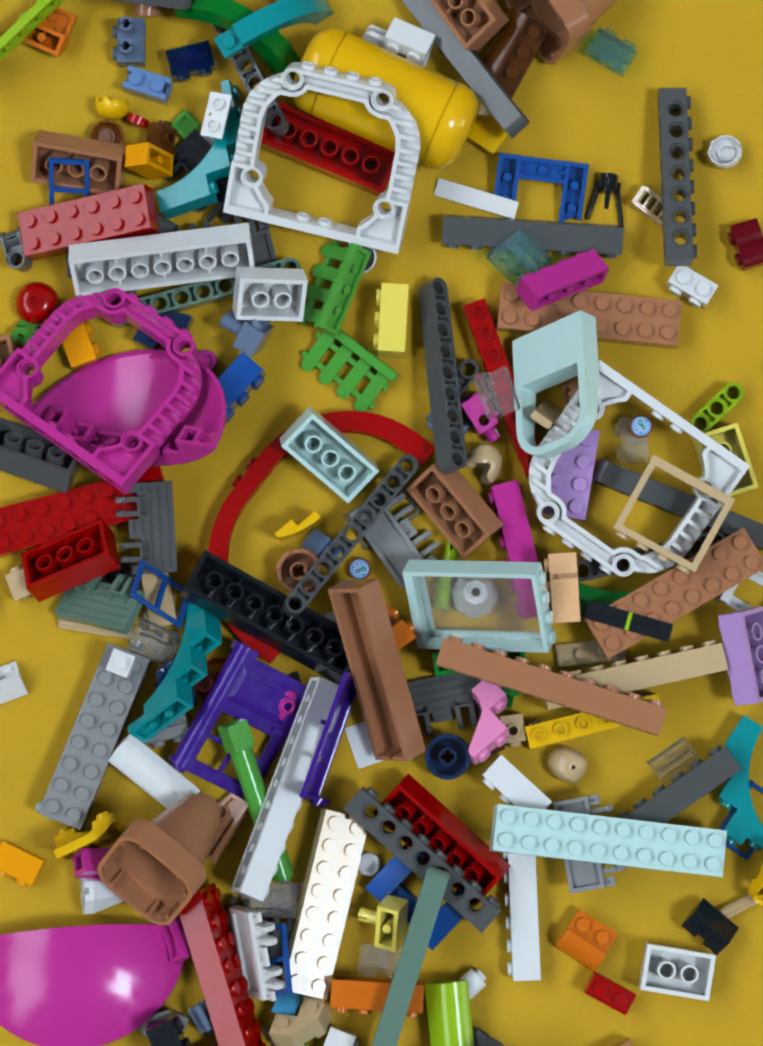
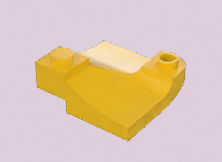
M109 811L102 812L96 816L97 820L92 822L91 831L78 832L76 828L71 829L70 826L57 831L58 835L53 837L56 844V849L53 850L58 860L66 862L72 859V855L81 848H102L117 841L127 827L120 823L115 813L109 814Z

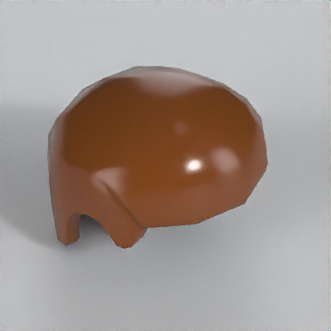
M103 120L94 125L90 132V139L123 144L124 132L115 121Z

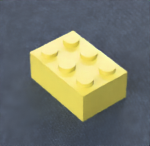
M381 283V289H377L376 306H380V311H375V328H379V333L374 334L373 347L374 350L378 351V357L405 358L409 284Z
M738 422L704 433L750 465L729 496L734 497L759 488ZM692 438L702 469L700 453L705 446Z

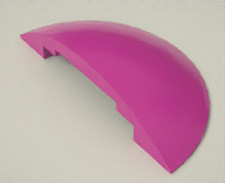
M135 350L112 355L86 365L62 379L35 403L31 412L45 422H53L59 428V432L70 434L77 441L76 444L93 454L98 447H107L120 443V439L126 431H139L173 391L178 382L179 370L172 365L166 350ZM199 360L197 361L202 373L200 398L192 412L187 415L183 423L177 427V430L172 433L168 441L159 449L160 455L150 466H170L198 460L212 453L221 439L227 413L225 394L215 374ZM138 442L132 443L129 448L136 447Z
M86 925L0 935V1025L20 1039L39 1046H102L109 1044L138 1029L161 1008L173 991L185 961L180 964H171L168 948L157 925Z

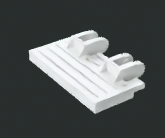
M239 905L229 907L237 954L241 959L240 968L248 982V994L250 997L261 1001H276L274 990L283 989L285 981L277 979L275 976L283 974V970L280 966L270 964L266 947L278 943L277 937L268 934V932L275 930V924L262 920L261 912Z

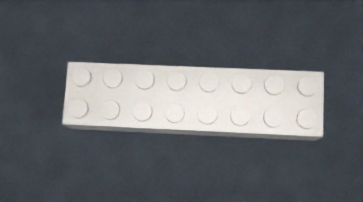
M249 222L69 245L68 256L76 296L93 295V293L105 294L106 291L112 288L131 291L235 278L236 267H255Z

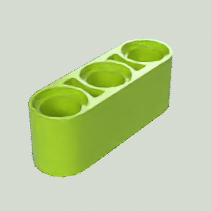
M729 383L698 411L689 423L694 426L696 419H702L706 427L700 431L706 433L742 399L744 395L743 387L739 383ZM730 388L737 390L738 398L730 399L727 395V390ZM712 404H719L722 408V413L719 415L713 414L710 409Z

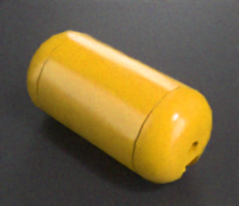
M331 27L322 29L315 34L303 54L301 63L302 61H310L318 67L331 66L337 68L339 72L347 73L351 71L359 73L360 77L364 78L378 77L383 80L382 82L393 85L397 91L396 99L404 103L415 118L419 128L421 148L418 163L433 169L448 168L455 163L472 130L479 110L478 98L473 90L462 83H458L453 79L341 29ZM297 73L295 74L294 80H299V75ZM307 90L298 97H292L297 107L304 112L395 152V135L389 121L373 116L366 109L364 103ZM379 94L381 100L389 101V97L386 94Z

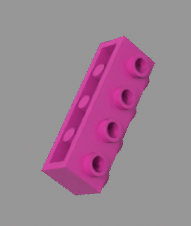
M594 249L586 252L582 251L574 257L562 259L554 265L544 266L539 271L523 275L516 293L527 307L534 311L603 283L609 267Z

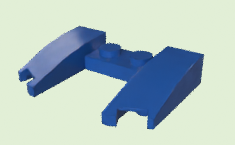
M499 152L494 195L516 201L519 178L563 184L558 222H563L576 216L578 221H581L589 163Z
M420 852L418 860L421 862L428 853ZM394 855L368 883L365 889L379 902L387 894L408 899L407 922L410 924L418 898L401 882L412 870ZM461 885L455 893H463L465 891L464 886ZM445 902L439 909L428 944L431 950L463 918L448 902Z

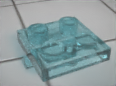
M522 229L487 253V259L512 284H519L523 275L539 271L551 263V258Z

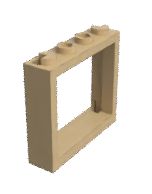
M653 455L613 528L617 530L615 534L625 540H628L629 537L637 541L636 546L647 552L649 548L658 552L656 557L667 563L670 559L678 563L676 568L689 574L690 570L696 572L735 499ZM654 467L724 504L692 563L623 526Z

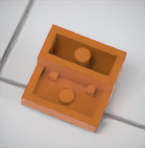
M58 7L23 42L60 57L71 39L70 35L78 16Z
M579 908L554 947L594 972L606 956L618 933Z

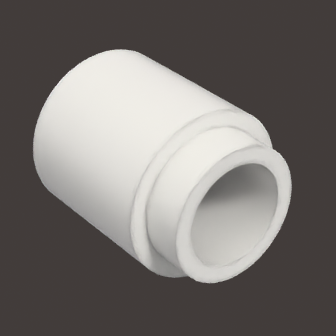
M471 968L459 980H468L469 999L471 1000L486 986L484 981L487 978L479 969L474 971Z

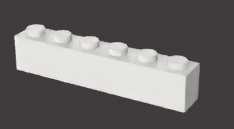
M503 853V859L508 860L510 868L504 874V884L509 883V893H505V907H510V916H506V930L511 931V939H507V953L512 954V962H507L508 976H512L513 981L541 980L536 856Z

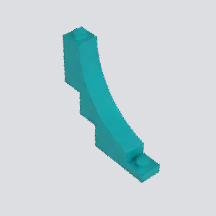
M193 603L188 604L184 635L172 666L159 687L143 705L144 714L128 726V733L144 743L193 708L192 686L208 675L206 655L222 644L220 618Z

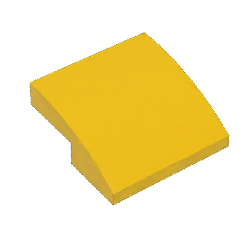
M479 99L478 114L467 140L474 145L476 143L491 155H494L508 134Z
M316 511L310 514L298 526L291 519L275 533V536L280 541L297 537L316 527L322 522V519Z

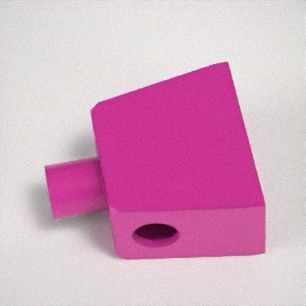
M475 391L460 401L462 413L476 434L480 435L483 433L489 443L500 437L494 426L498 423V420L480 392ZM481 415H484V417L486 418L484 424H480L479 417Z

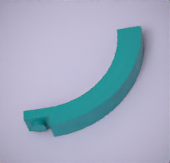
M279 0L232 24V28L214 38V41L227 60L251 44L276 31L304 22H311L316 25L334 14L327 0Z

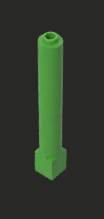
M235 719L217 728L225 752L231 755L253 824L255 825L267 791L252 749L255 743L247 719ZM285 848L277 864L278 870L272 877V881H278V884L291 881V876L294 875Z

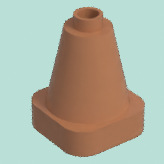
M504 0V4L508 12L512 7L550 28L537 55L547 64L553 65L575 52L590 32L591 26L618 0Z
M189 794L150 821L141 819L133 821L98 864L97 870L101 881L148 921L160 926L171 924L206 880L203 864L221 824L220 808L217 801L207 794Z

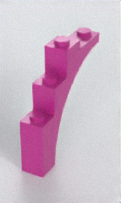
M81 848L73 854L75 878L93 879L102 882L97 868L110 848ZM178 914L169 925H157L168 948L171 964H180L190 958V949L180 915Z

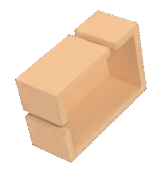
M577 553L548 554V558L544 559L545 572L550 573V581H546V591L551 595L552 604L548 605L549 611L553 613V623L581 622Z

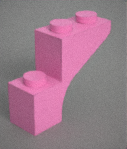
M481 681L471 690L473 699L482 709L481 717L468 750L474 765L487 760L491 755V751L496 747L503 746L509 736L508 728L495 715V713L502 712L507 706V695L498 685Z

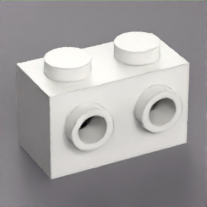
M677 266L666 287L674 295L679 297L682 295L687 298L691 305L705 309L718 285L686 266Z

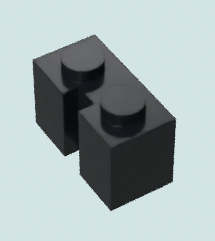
M704 898L690 911L681 925L694 937L700 935L704 939L703 944L715 955H718L730 943L739 929Z

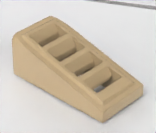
M643 184L631 201L630 206L663 228L661 220L662 210L658 216L654 214L660 205L662 206V198ZM644 195L648 196L643 205L639 203ZM654 200L656 203L651 210H648V205Z

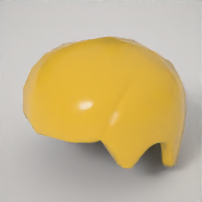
M106 95L101 100L98 96H95L96 112L103 119L118 120L127 115L129 101L125 99L111 100Z

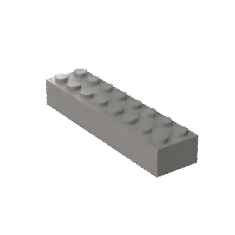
M107 643L38 814L83 831L110 766L108 759L119 744L152 663L150 659ZM113 649L120 650L137 658L129 680L105 670Z

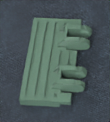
M119 574L113 584L102 582L101 580L104 576H100L65 591L54 612V615L60 619L128 635L143 604L129 595L135 577L130 576L127 579L126 575ZM138 590L137 594L143 598L145 592Z

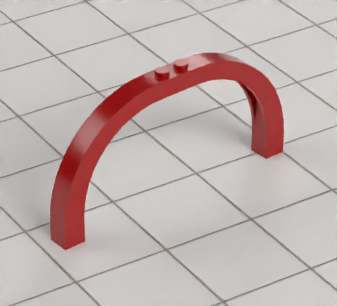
M339 411L321 414L341 433L362 434L380 439L394 446L405 455L414 456L418 461V465L422 468L435 453V446L409 427L393 419L361 411ZM286 431L275 438L257 459L253 457L245 467L248 469L243 477L239 475L232 483L234 488L224 501L216 517L211 532L208 552L228 563L231 536L241 512L275 467L289 454L281 447L279 439ZM227 623L244 644L259 652V656L269 664H272L280 654L278 650Z

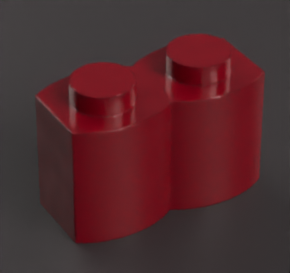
M757 218L730 226V232L727 233L730 245H734L737 253L734 254L737 266H741L743 271L762 266L763 235Z

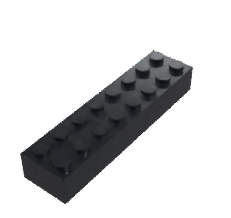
M206 550L203 552L179 596L333 682L340 684L344 671L349 672L350 667L337 623L308 607L298 616L290 617L286 615L283 610V603L288 597L287 595ZM289 601V607L291 609H300V604L298 601Z

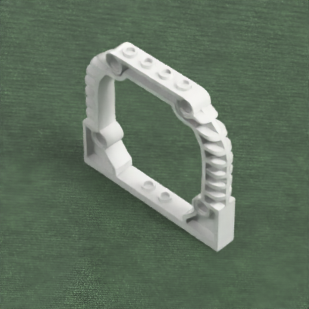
M310 61L290 63L284 72L271 75L259 82L244 102L234 159L231 162L223 212L398 254L403 243L420 155L421 138L417 122L404 103L396 99V88L389 83L382 82L383 80L378 77L364 78L360 77V74L349 71L343 73L331 66L322 68L315 66V63ZM290 72L297 73L299 80L292 79ZM307 90L362 102L373 116L389 121L395 135V156L388 191L378 195L373 205L374 213L362 219L358 227L332 222L330 218L311 217L306 212L294 213L273 208L274 198L268 192L263 182L267 175V167L262 161H259L266 114L270 103L277 96L298 97ZM379 94H386L389 97V101L381 100ZM249 171H256L259 177H252ZM381 202L388 203L391 209L383 208Z
M598 360L599 391L596 420L603 416L605 406L626 402L631 395L651 408L653 410L651 414L657 419L663 421L665 418L672 423L670 428L677 433L682 434L684 431L705 446L700 453L702 476L698 479L703 482L707 481L710 486L730 495L750 465L601 360ZM579 388L539 446L566 436L573 429L580 411ZM561 454L546 459L532 457L529 467V485L533 498L538 505L536 508L537 518L545 524L543 529L553 536L555 533H558L564 537L561 542L571 549L574 546L581 549L580 555L588 561L592 562L595 559L601 563L599 568L608 575L612 572L621 577L629 576L633 572L656 573L677 564L671 559L667 563L656 557L658 552L655 550L639 554L626 546H618L611 549L566 517L567 509L564 502L551 492V473ZM693 487L692 490L696 495L694 502L668 539L660 545L682 558L688 553L712 517L723 505V503L706 494H702ZM546 506H551L554 509V515L549 519L543 518L541 514L542 509ZM620 559L628 560L629 566L625 571L617 569V562Z

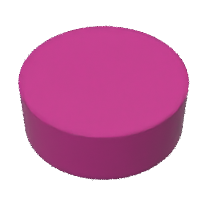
M209 350L199 352L197 360L213 372L218 364L215 354Z

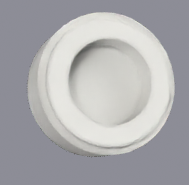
M373 853L363 854L358 870L366 876L376 874L380 868L379 858Z

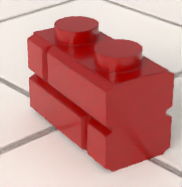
M596 971L592 973L584 988V993L624 1015L627 1014L636 997L634 992Z

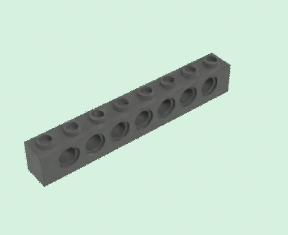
M659 88L658 92L664 266H692L693 258H697V245H693V237H696V223H692V215H695V202H691V194H694V180H690V173H693L694 163L693 159H689V151L693 150V140L688 138V130L692 129V118L687 116V109H691V96H687L686 88ZM676 110L680 115L673 116L670 114V111ZM677 131L681 136L673 137L670 133ZM677 152L680 153L682 157L677 159L674 158L671 154ZM680 174L682 175L683 179L676 180L672 177V175ZM681 195L684 200L676 201L673 196ZM681 216L685 221L678 223L674 220V217ZM683 238L686 243L678 244L674 239Z
M363 786L343 809L422 880L428 865L435 868L443 867L446 871L451 872L443 899L482 933L500 913L499 901L492 895L487 897L481 891L483 888L478 882L473 879L470 882L464 876L465 871L457 864L451 865L447 861L448 856L442 850L432 848L429 845L431 841L424 834L420 833L418 835L412 830L414 826L404 817L400 819L394 814L396 810L389 803L383 804L378 799L379 795L371 787L366 789ZM368 805L375 806L378 810L377 816H369L366 813V807ZM385 821H392L395 824V831H385L383 823ZM401 837H410L413 842L412 846L409 848L403 847L400 842ZM422 851L428 853L430 861L427 863L420 862L418 860V853ZM454 883H461L465 891L457 894L453 891L452 885ZM477 898L482 902V907L480 909H473L469 901Z

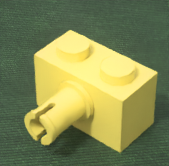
M387 894L377 906V911L364 907L360 908L358 921L376 925L374 947L396 952L404 943L407 928L408 899Z

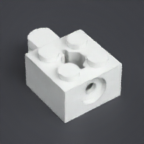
M394 17L388 31L371 24L366 29L362 39L426 67L436 35Z

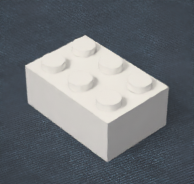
M236 267L232 304L236 320L255 319L262 321L303 322L308 284L304 269Z
M499 755L482 773V776L485 777L482 782L492 791L497 788L502 793L499 797L507 805H512L513 803L515 806L546 809L552 803L545 794L502 755Z
M645 942L638 988L645 991L709 1001L716 955L709 952Z

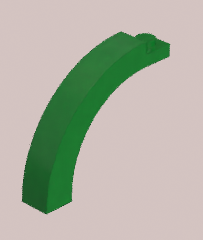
M192 0L191 8L185 10L175 9L176 16L179 18L204 21L225 30H229L232 28V24L253 13L252 10L233 0ZM279 31L250 45L265 61L272 75L284 72L290 63L301 61L293 47ZM290 72L292 79L295 77V72Z

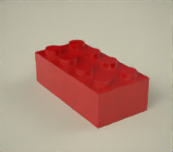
M103 519L21 553L26 588L38 602L120 568L114 533Z

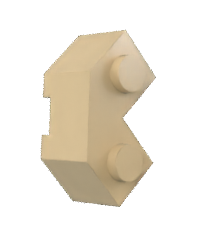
M304 997L297 1016L276 1013L269 1034L275 1046H305L304 1043L314 1037L318 1039L326 1034L332 1013L326 1000Z

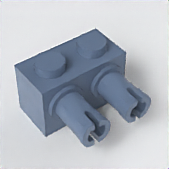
M128 16L117 18V25H113V38L117 39V47H113V60L117 61L119 67H128L129 65L133 67H146L145 19L130 18Z
M230 310L228 314H224L219 323V326L236 334L233 347L251 357L263 349L274 328L273 325L269 324L270 321L255 319L236 320L233 310Z

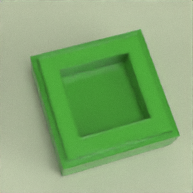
M184 110L172 122L171 128L176 129V133L185 140L194 129L198 130L201 124L187 110Z

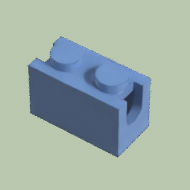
M129 65L127 81H123L122 84L124 92L167 106L174 86L172 79Z

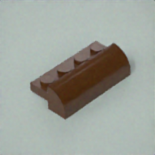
M511 7L506 16L509 21L498 31L482 62L508 95L513 98L550 28Z

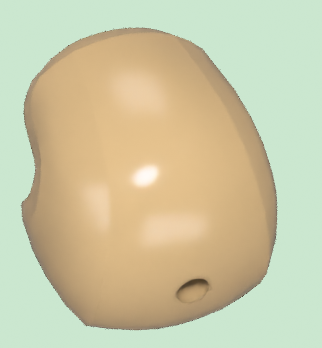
M479 444L467 453L466 467L483 469L480 481L490 485L497 479L500 473L502 457L493 446Z
M557 747L550 753L548 758V768L558 779L566 783H577L584 776L588 762L584 755L572 748Z

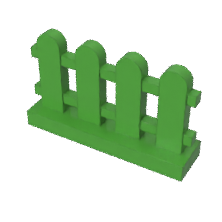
M333 240L332 244L327 243L321 249V254L326 257L323 265L317 264L312 270L313 276L317 279L314 285L307 286L306 297L309 299L304 309L303 322L298 323L306 326L307 322L315 324V328L337 336L371 252L354 243L348 244L347 248L341 247L339 242ZM333 260L341 262L338 269L331 267ZM324 281L332 282L330 289L322 288ZM316 301L324 303L321 310L313 308Z
M342 329L339 330L337 336L326 331L323 334L318 332L315 336L318 340L309 352L304 350L301 354L304 357L301 366L305 371H311L315 366L322 371L319 375V381L324 385L330 384L333 380L340 384L337 388V395L340 398H347L350 394H353L358 398L354 407L357 411L365 412L368 408L373 409L376 406L373 401L382 389L385 391L389 389L388 381L395 382L400 375ZM336 339L342 343L340 348L334 344ZM331 348L336 354L325 366L320 360L328 349ZM353 353L361 357L358 362L351 357ZM349 362L354 367L343 380L337 374ZM371 367L378 371L376 375L369 371ZM366 375L371 379V382L361 394L355 388Z

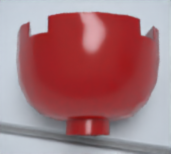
M43 282L26 284L19 290L16 296L15 308L18 316L23 321L31 324H43L52 312L61 306L58 293L50 285Z

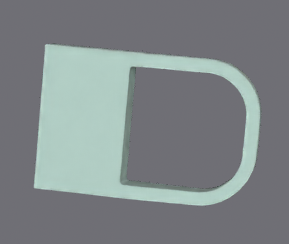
M582 310L512 341L517 439L525 452L541 459L551 458L579 445L590 433L597 417L599 363L596 317ZM578 376L580 411L575 426L566 436L537 447L534 438L535 421L530 417L536 409V394Z

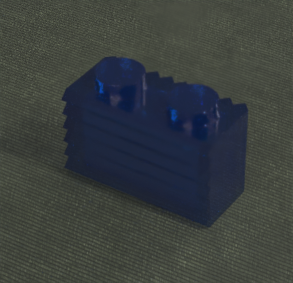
M209 40L165 51L173 81L178 80L179 83L191 80V76L195 75L207 77L213 74L212 71L216 70Z

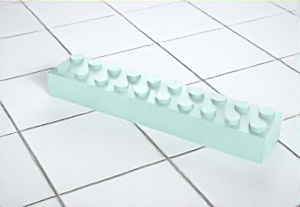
M495 804L489 851L700 876L723 877L727 831Z

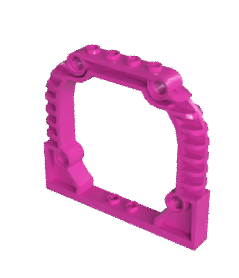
M112 288L106 291L105 294L79 295L74 299L65 301L59 308L55 309L50 317L43 322V325L35 331L32 338L25 343L26 345L22 349L17 348L0 367V407L126 495L160 455L159 449L168 441V438L177 430V427L183 423L187 415L192 412L199 400L202 389V373L197 361L199 352L190 332L184 328L179 329L174 326V322L167 316L163 318L159 316L149 304L145 306L140 303L139 298L133 293L127 294L119 288ZM120 301L119 304L113 305L114 302ZM96 317H102L112 324L128 322L165 347L172 365L179 370L178 382L171 394L139 431H126L122 435L120 443L107 447H98L91 454L76 444L77 441L70 434L59 432V428L53 422H45L31 412L34 408L32 393L33 387L40 385L43 381L42 366L67 336L81 323ZM185 348H190L187 352H181ZM34 370L32 374L26 375L27 372ZM138 442L136 447L129 448L132 443Z

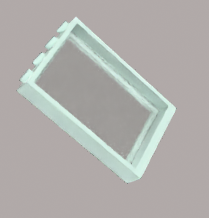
M409 559L402 572L412 623L416 630L415 636L418 649H440L443 639H449L450 635L462 638V643L471 646L472 642L484 645L485 651L496 649L507 652L549 653L552 644L556 642V631L552 629L553 613L549 611L548 605L550 595L545 588L546 572L542 570L541 562Z

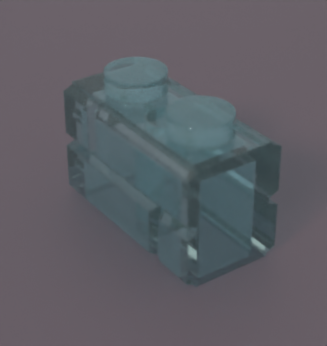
M600 27L587 46L585 54L623 77L637 55L636 45L627 39L624 41L616 37L617 34L610 28L606 27L604 30Z

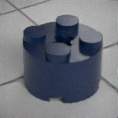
M442 734L430 741L425 751V762L429 771L436 777L445 780L461 776L470 764L469 747L462 738L454 734ZM445 750H450V754H454V759H450V763H445V759H441V754H445Z

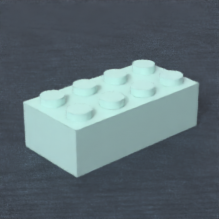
M311 406L279 438L281 447L348 504L379 472L376 462Z

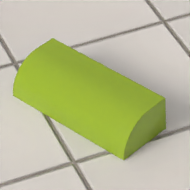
M435 980L425 983L431 1046H474L468 980Z

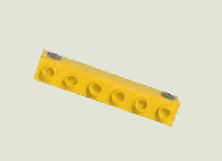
M652 692L643 694L640 700L648 702V699L660 701L658 693L652 694ZM581 712L545 722L540 720L528 723V726L524 728L529 749L623 725Z

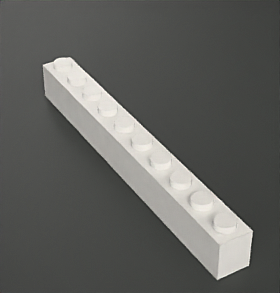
M310 677L231 886L230 891L250 900L263 902L268 896L272 877L278 870L279 858L285 851V842L288 834L294 827L296 813L301 808L302 798L299 796L325 726L320 724L321 719L327 721L339 685L322 677Z

